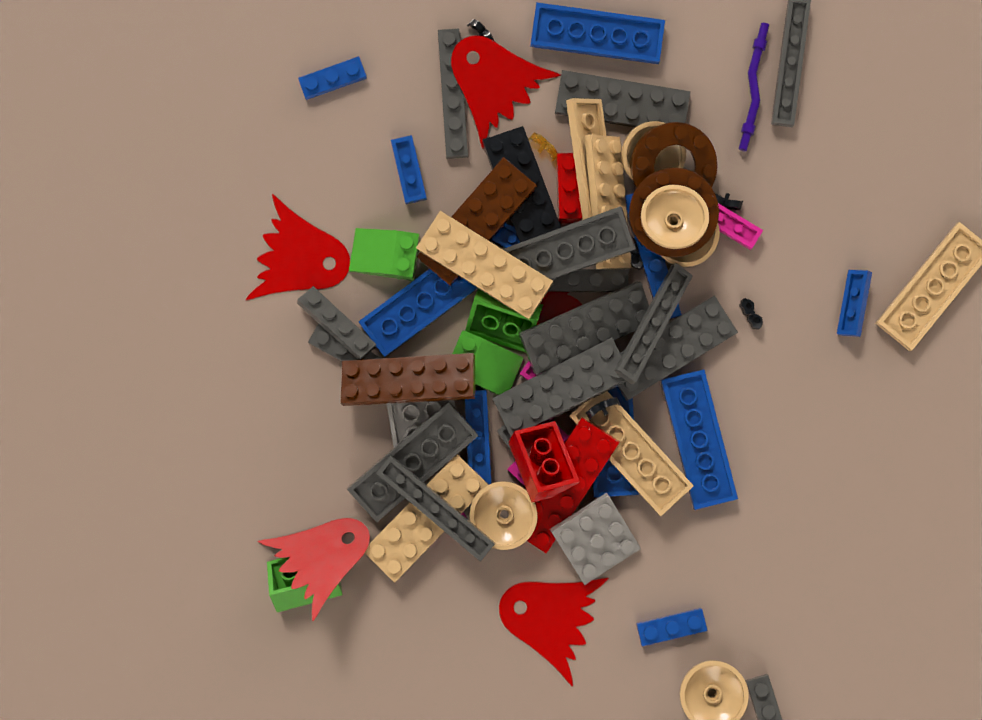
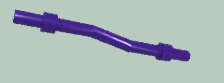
M761 23L758 36L754 39L752 46L754 51L748 70L751 104L746 123H743L741 129L742 137L738 148L741 151H747L750 138L754 135L756 128L754 123L761 101L756 73L762 51H765L767 45L768 23Z

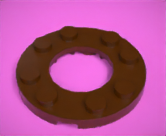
M668 122L655 128L653 127L637 142L630 162V174L636 188L646 177L655 172V160L661 150L672 145L683 146L690 151L695 163L694 172L703 177L711 187L713 186L717 175L716 152L709 138L695 126L681 122Z
M666 168L646 177L634 191L629 207V221L637 240L649 251L665 257L686 256L702 248L712 237L719 218L718 201L712 187L697 173L683 168ZM667 185L685 186L697 192L705 201L709 211V223L706 232L695 244L682 249H669L656 244L646 235L641 224L642 206L646 198L660 187Z

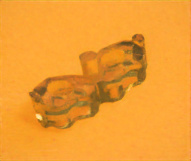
M534 132L528 138V140H532L541 146L537 150L539 153L545 149L550 154L552 162L556 159L557 151L555 147L542 135Z

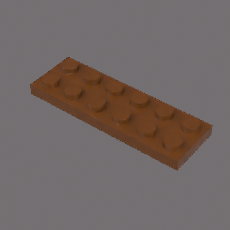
M503 157L451 218L491 241L533 193L537 185ZM422 252L416 256L449 286L459 277Z
M474 353L342 361L341 404L343 406L475 399Z

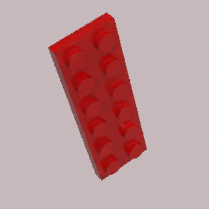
M583 417L565 442L566 449L580 482L552 498L535 502L538 513L537 524L527 541L546 554L556 540L550 529L574 513L620 443V441Z

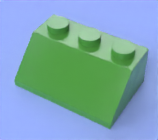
M478 288L465 331L526 353L519 333L537 325L543 304H539L530 320Z
M290 557L267 562L269 596L276 612L304 606L313 602L314 594L304 599L309 584L297 589H291L297 572L283 573L279 571L281 566ZM341 581L327 599L343 595Z

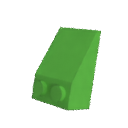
M356 228L349 272L414 281L418 259L416 256L419 252L416 247L421 240L420 234L397 230Z
M462 330L452 353H474L475 385L497 395L511 389L524 359L507 349Z

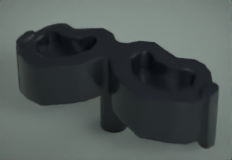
M473 19L467 24L468 27L470 26L479 32L477 36H483L494 41L491 33L478 20Z
M729 193L725 194V198L715 194L720 205L730 210H741L743 201L729 200Z
M633 238L636 250L630 252L633 254L631 256V266L634 269L640 270L642 269L643 262L640 254L637 253L638 247L635 238Z
M742 299L739 307L742 309L743 314L747 316V322L751 324L752 329L759 330L762 328L763 319L758 314H755L754 302L750 299Z
M617 397L610 398L594 405L586 414L589 420L601 410L604 416L608 415L606 407L617 404L620 406L621 404Z

